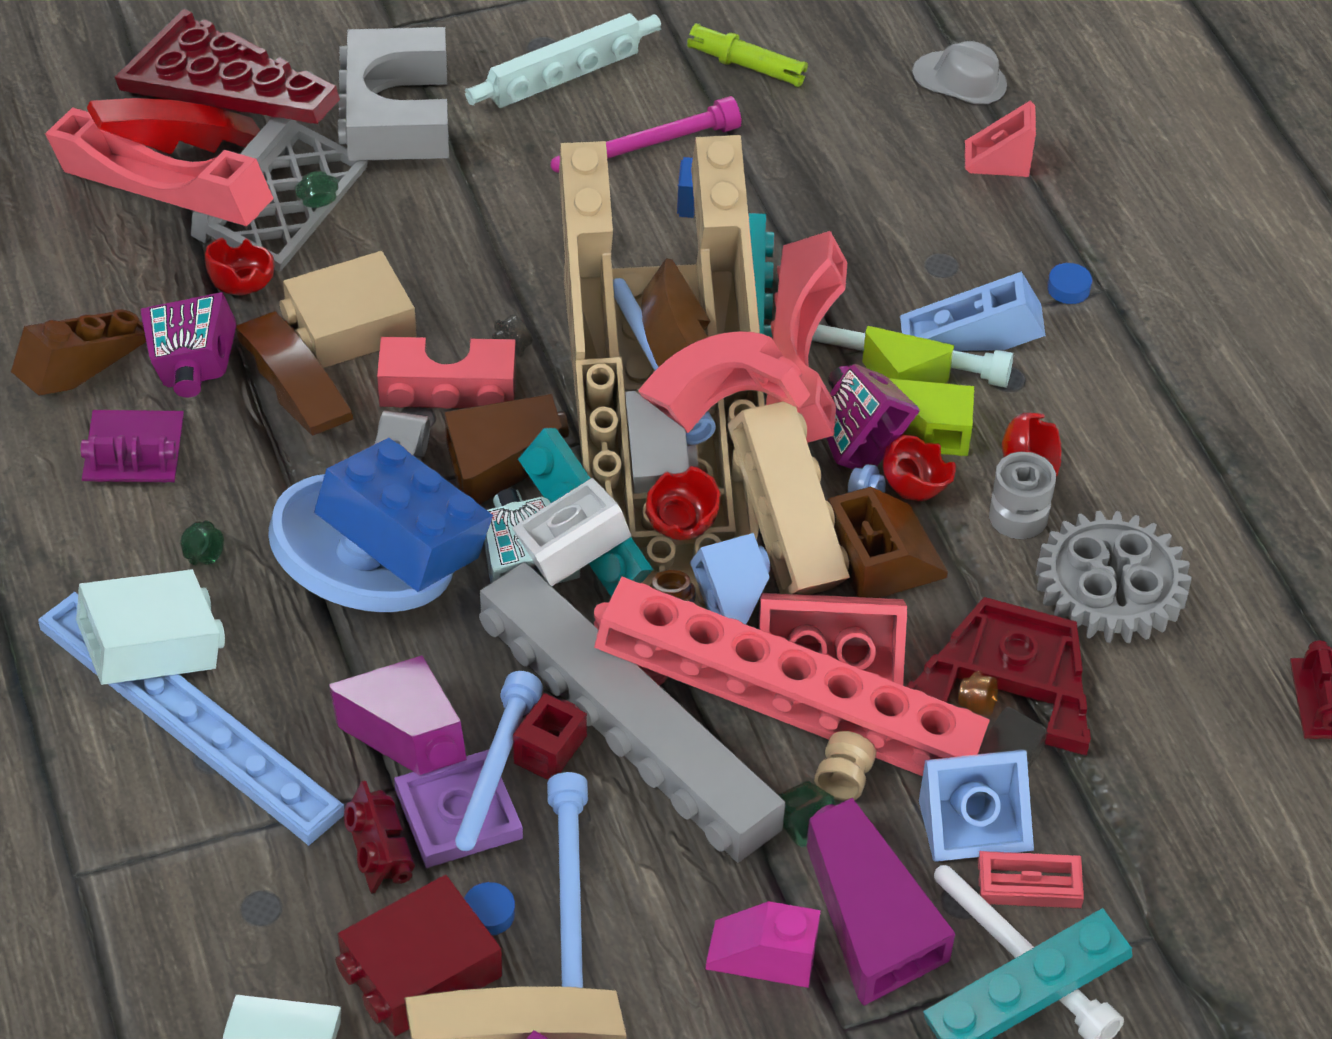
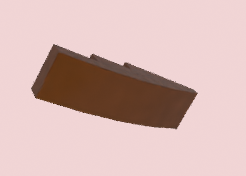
M276 311L236 325L239 342L255 356L258 371L275 387L279 404L312 436L354 420L349 406L316 357Z

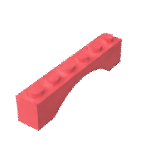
M73 107L45 133L65 173L233 223L248 226L274 199L256 158L224 150L217 157L207 161L189 162L174 159L157 153L140 143L98 129L89 112Z
M831 231L783 245L781 264L777 266L779 285L778 292L774 293L776 314L775 320L771 321L773 341L782 355L795 363L801 370L802 376L800 379L811 394L803 405L797 408L798 413L803 415L807 425V443L834 436L836 404L819 374L811 369L808 363L811 341L821 319L846 288L848 262ZM767 394L766 405L783 402Z

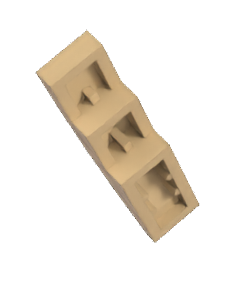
M502 987L458 990L405 997L411 1039H527L533 1030L548 1039H626L617 991L577 987Z

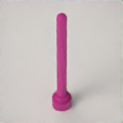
M732 96L715 100L713 106L708 107L707 112L607 141V159L708 128H713L715 131L721 129L722 132L740 128L741 115L739 107ZM560 156L554 157L550 164L552 170L556 173H559Z

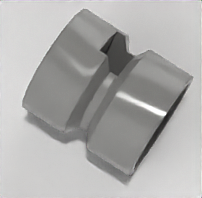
M1021 451L1007 455L997 465L989 519L992 526L1001 534L1015 539H1027L1037 536L1047 526L1056 482V472L1048 460L1035 453Z

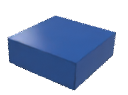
M683 157L680 163L677 214H679V217L694 218L695 205L691 172L693 158Z

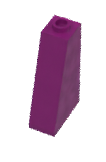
M853 798L838 805H827L817 811L809 819L806 847L856 995L862 1005L865 1006L949 962L955 932Z

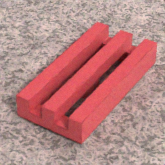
M979 852V895L988 904L1082 908L1084 893L1081 856ZM991 870L1022 871V873H1021V874L991 873ZM1041 872L1071 874V877L1042 875Z

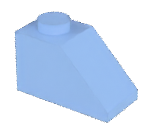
M754 533L701 547L690 561L706 609L725 617L739 620L744 624H747L769 579L768 573L770 572V561L764 547H758Z

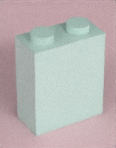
M193 569L79 584L76 621L101 685L216 669L218 648H223L225 644L224 628L220 619L214 620L211 613L209 592L206 588L200 587Z

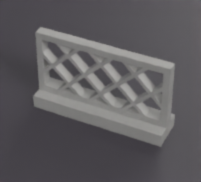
M272 117L240 154L257 159L274 198L271 204H268L257 217L275 215L279 227L257 229L253 220L248 225L249 230L234 232L224 227L227 220L193 211L191 236L204 243L210 237L215 239L223 237L231 247L240 246L244 239H248L252 245L262 247V240L282 238L285 247L279 254L268 250L274 257V270L281 272L365 171L368 160L348 161L346 147L297 123L296 120ZM299 139L314 147L315 152L294 155L292 146ZM341 161L351 166V168L346 172L330 173L327 163ZM319 164L322 172L321 175L301 177L298 166ZM290 167L293 178L272 180L270 175L272 169ZM327 187L329 193L327 197L308 199L305 188ZM298 190L300 200L279 203L276 192ZM305 212L307 218L305 223L286 225L283 214Z

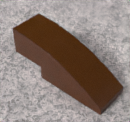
M666 258L643 290L641 303L642 322L646 339L658 367L685 347L707 338L708 336L704 330L711 322L673 259Z

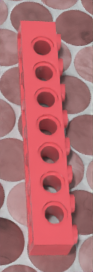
M621 577L601 618L594 646L596 649L828 740L834 733L840 731L860 734L874 745L877 751V759L923 776L925 760L978 755L990 719L977 715L968 709L951 705L928 696L922 691L910 689L882 678L873 672L861 670L838 661L829 655L820 654L789 642L783 637L771 635L748 626L739 620L717 614L699 607L693 602L681 600L653 589L647 584L638 583L625 577Z

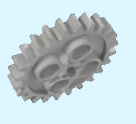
M1096 511L1095 520L1092 522L1084 515L1079 514L1076 527L1067 521H1063L1060 533L1051 531L1048 543L1042 544L1035 574L1039 576L1037 591L1045 592L1044 606L1056 605L1054 616L1062 618L1069 616L1071 617L1070 620L1077 621V627L1081 624L1087 626V638L1093 637L1098 630L1104 632V638L1108 643L1112 641L1114 633H1121L1125 642L1130 643L1133 632L1137 631L1140 636L1147 640L1150 637L1152 627L1163 633L1166 630L1168 620L1176 622L1180 609L1185 608L1192 579L1191 576L1187 575L1190 563L1189 561L1181 560L1183 552L1181 546L1169 547L1172 537L1170 533L1157 537L1154 535L1157 524L1151 523L1147 527L1142 528L1139 526V516L1137 515L1132 517L1128 523L1122 521L1120 511L1114 513L1112 520H1106L1101 511ZM1111 555L1110 566H1108L1109 556ZM1116 585L1119 586L1118 592H1117V600H1116V596H1115V593H1116Z

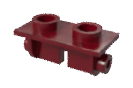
M1318 640L1309 644L1304 658H1290L1304 739H1332V648L1328 646L1327 642Z
M362 781L352 800L345 807L344 822L346 829L352 833L357 849L358 868L365 874L370 893H376L383 879H392L396 884L409 881L413 876L412 871L415 868V864L405 838L387 837L399 836L402 831L393 798L387 796L381 790L370 793L367 781Z

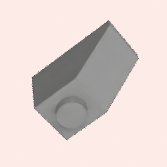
M625 392L634 493H648L650 488L655 485L656 481L665 472L676 474L686 471L690 466L698 467L696 445L687 446L686 430L637 392Z

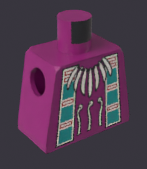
M223 292L141 308L149 357L164 386L174 387V392L177 395L190 398L200 393L201 381L219 378L226 373L236 329V319Z
M857 364L849 367H838L828 377V383L832 388L830 395L836 404L834 436L826 438L833 458L837 464L853 470L854 468H863L867 464L878 466L883 460L886 447L904 433L920 412V409L883 374Z

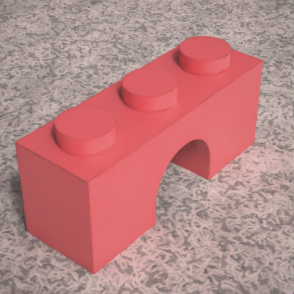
M381 337L377 372L379 407L471 408L513 401L515 399L516 344L514 339H471L470 351L463 360L454 364H440L427 356L426 338Z

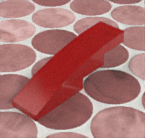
M143 98L90 101L86 107L98 129L171 155L179 141L212 153L216 152L222 140L246 148L260 132V129L251 117L213 106L178 100Z

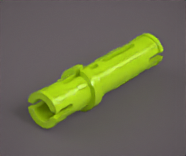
M698 23L694 24L689 35L695 37L694 39L688 38L687 47L719 58L720 63L729 65L732 62L788 82L796 87H800L805 79V75H801L802 71L807 72V62H801L739 40V35L732 32L725 35L703 27Z

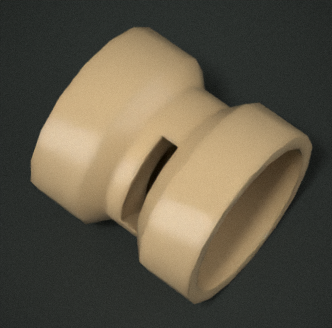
M840 731L834 733L830 737L825 750L827 759H824L819 764L814 779L816 786L827 796L840 801H846L850 798L858 799L866 784L864 773H867L872 768L877 751L874 745L867 738L854 732Z

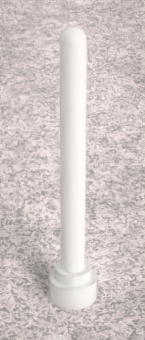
M942 865L935 870V881L1015 958L1034 948L951 867ZM1079 989L1059 999L1076 1016L1075 1023L1079 1026L1078 1033L1084 1039H1113L1124 1023V1018L1109 1003L1101 1004L1096 999L1090 1001Z

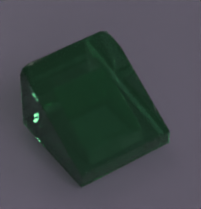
M808 780L778 794L785 801L783 828L798 846H807L809 819L821 808L831 804L836 805L834 796Z

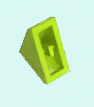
M867 326L862 363L867 369L883 374L890 379L946 383L950 377L954 345Z

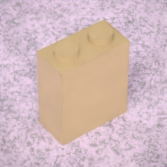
M382 251L283 281L285 299L280 300L283 319L288 325H294L297 335L310 349L323 368L379 351L381 337H416L415 307Z

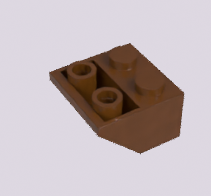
M871 486L828 498L827 501L831 504L835 514L834 529L839 545L844 547L849 559L848 580L857 597L880 598L947 578V569L909 504Z

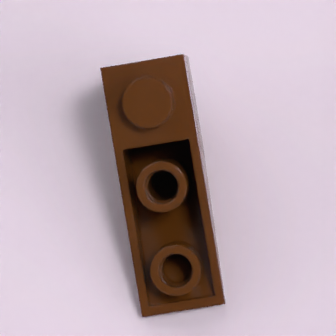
M118 309L109 313L82 315L78 318L59 321L49 320L45 323L24 326L11 373L38 396L75 389L146 343L143 323L139 321L136 314Z

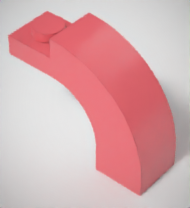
M744 331L710 336L685 347L658 367L638 390L643 398L682 426L686 433L693 429L715 403L724 397L740 391H761L797 408H800L811 395L800 379L802 372L799 367L782 355L771 337L760 333Z

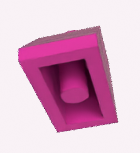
M768 901L715 920L706 961V970L808 988L817 945L821 910Z

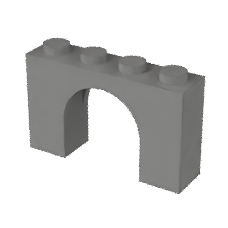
M445 27L347 29V46L339 47L340 119H338L339 144H347L348 161L449 158L447 99L394 100L377 95V93L396 86L447 84Z

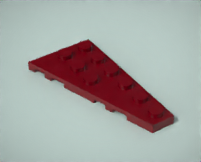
M183 9L114 77L119 91L318 124L340 100L335 85L306 70L297 72L291 69L289 62L280 57L276 60L269 58L265 49L231 32H218L215 29L214 23L206 19L199 22L194 19L193 13L186 9Z

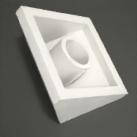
M593 478L512 528L550 586L557 584L631 537L618 503Z

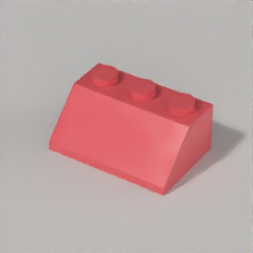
M761 593L759 602V630L774 636L783 637L789 642L820 654L829 655L838 661L867 672H873L882 678L903 685L907 605L903 599Z

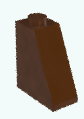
M552 394L445 412L446 444L460 491L473 498L480 505L500 491L508 489L529 477L518 459L544 428H556L563 438L569 437L566 414L564 411L557 412Z

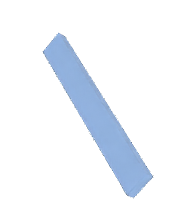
M73 592L38 619L40 630L97 675L76 621L78 594ZM175 674L108 684L308 846L344 816V804L181 675Z

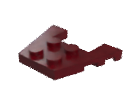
M983 597L951 634L950 641L941 652L934 654L925 664L921 675L914 682L911 680L906 686L948 703L955 681L959 678L1054 704L1044 744L1087 756L1091 735L1086 719L1087 702L1086 695L1083 694L1081 677L1083 669L1077 621Z

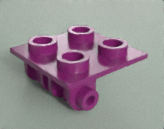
M93 410L88 440L81 441V457L85 458L82 481L175 482L184 411Z

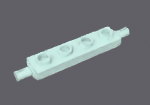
M629 13L490 68L486 82L465 89L466 99L470 105H475V103L491 98L499 108L505 107L637 54L641 38L660 31L661 22L656 14L637 21Z

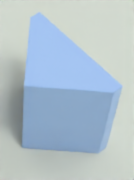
M1025 750L925 760L919 804L932 858L935 862L979 857L980 851L1010 853L1034 851L1027 752Z

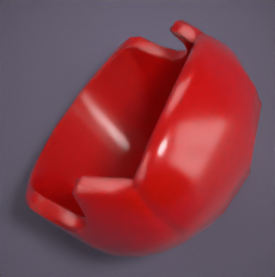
M221 237L206 247L205 262L207 272L215 287L221 292L232 295L250 294L263 289L273 278L275 267L273 255L264 247L252 245L248 239H244L238 247H231L227 244L225 238Z
M1022 413L1014 417L1007 426L1001 446L1003 457L1021 451L1035 453L1044 457L1052 464L1057 477L1061 466L1062 446L1056 424L1039 420L1044 418V414Z
M901 435L886 447L883 454L884 475L894 491L904 499L926 501L941 493L954 481L956 464L955 462L945 463L943 461L941 445L938 443H925L917 436Z
M690 466L686 471L676 474L665 472L647 493L645 513L656 532L674 540H691L701 536L716 520L721 492L714 478L698 467Z

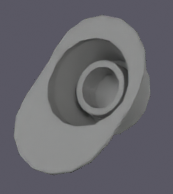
M964 41L947 47L945 51L926 54L915 62L912 70L914 79L922 87L973 104L996 102L1005 95L1007 88L1006 78L999 70L997 55L988 46L975 41Z

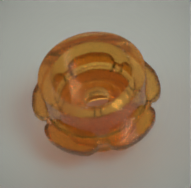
M977 670L970 678H964L959 691L960 706L966 707V709L975 714L990 716L994 711L997 701L998 684L996 678L982 675L981 670Z

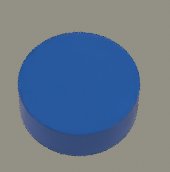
M1062 263L1050 271L1047 289L1055 300L1065 304H1077L1088 298L1092 285V276L1081 265Z
M485 882L474 886L465 895L464 899L492 936L503 933L512 925L515 918V900L513 894L505 886L494 882Z

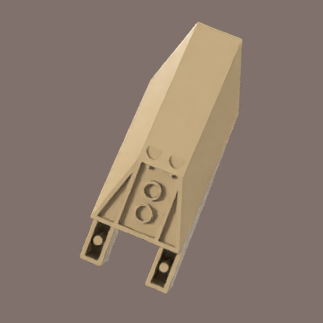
M741 135L696 137L691 172L698 256L696 264L676 266L711 321L704 330L708 337L740 331L760 333ZM606 141L561 143L559 182L565 250L564 286L582 466L590 478H593L618 503L631 533V538L654 569L642 583L650 586L653 577L661 571H682L690 577L691 583L695 586L696 598L693 603L706 609L690 564L692 558L701 547L751 533H754L757 540L759 532L758 521L727 424L742 410L764 406V395L761 391H740L724 397L708 410L716 424V429L710 438L696 444L698 468L714 478L721 492L719 510L714 523L701 536L691 540H674L656 532L645 513L647 493H634L625 392L635 391L641 395L638 390L655 371L614 298L613 279L622 278L626 281L641 308L643 290L660 266L612 268L613 225Z

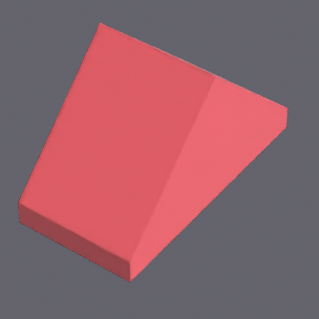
M1028 101L965 140V169L972 174L1029 177L1036 137L1035 104Z

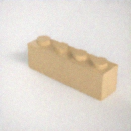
M784 401L742 410L727 425L780 594L810 595L835 588L849 578V559L843 546L839 545L834 529V510L831 504L825 500L820 485L821 470L815 457L811 456L806 440L807 425L803 415L798 413L796 407Z

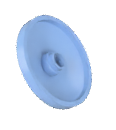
M325 474L312 476L293 484L278 498L269 525L268 537L272 552L282 568L295 581L324 599L342 606L364 611H406L423 606L439 597L446 590L452 579L453 573L417 592L316 515L314 510Z

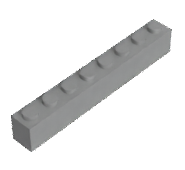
M526 562L518 565L480 590L481 613L479 618L487 633L492 637L498 636L510 647L516 660L523 666L529 665L541 676L544 685L553 695H561L566 701L575 704L581 711L587 713V726L592 725L605 737L608 746L616 755L620 757L625 756L638 768L642 779L653 788L658 787L671 800L673 807L679 815L685 819L691 818L705 832L708 841L715 849L727 852L739 863L782 831L785 801L641 668L632 662L594 648L598 629Z

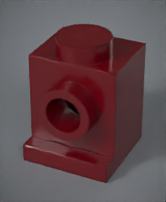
M544 693L513 734L514 764L547 780L561 773L587 737V713L581 711L575 704L569 701H560Z

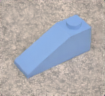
M1022 271L900 315L903 334L954 345V351L1006 350L1046 336L1041 303Z

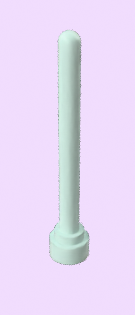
M819 324L812 341L863 351L865 333ZM995 350L994 354L986 352L985 356L953 351L951 368L979 373L982 379L988 380L989 385L1006 388L1011 374L1013 353Z

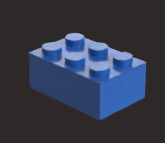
M387 438L327 468L314 510L316 515L417 592L478 559L493 517L490 512L476 503L473 498L464 494L441 477L438 472L429 468L391 438Z

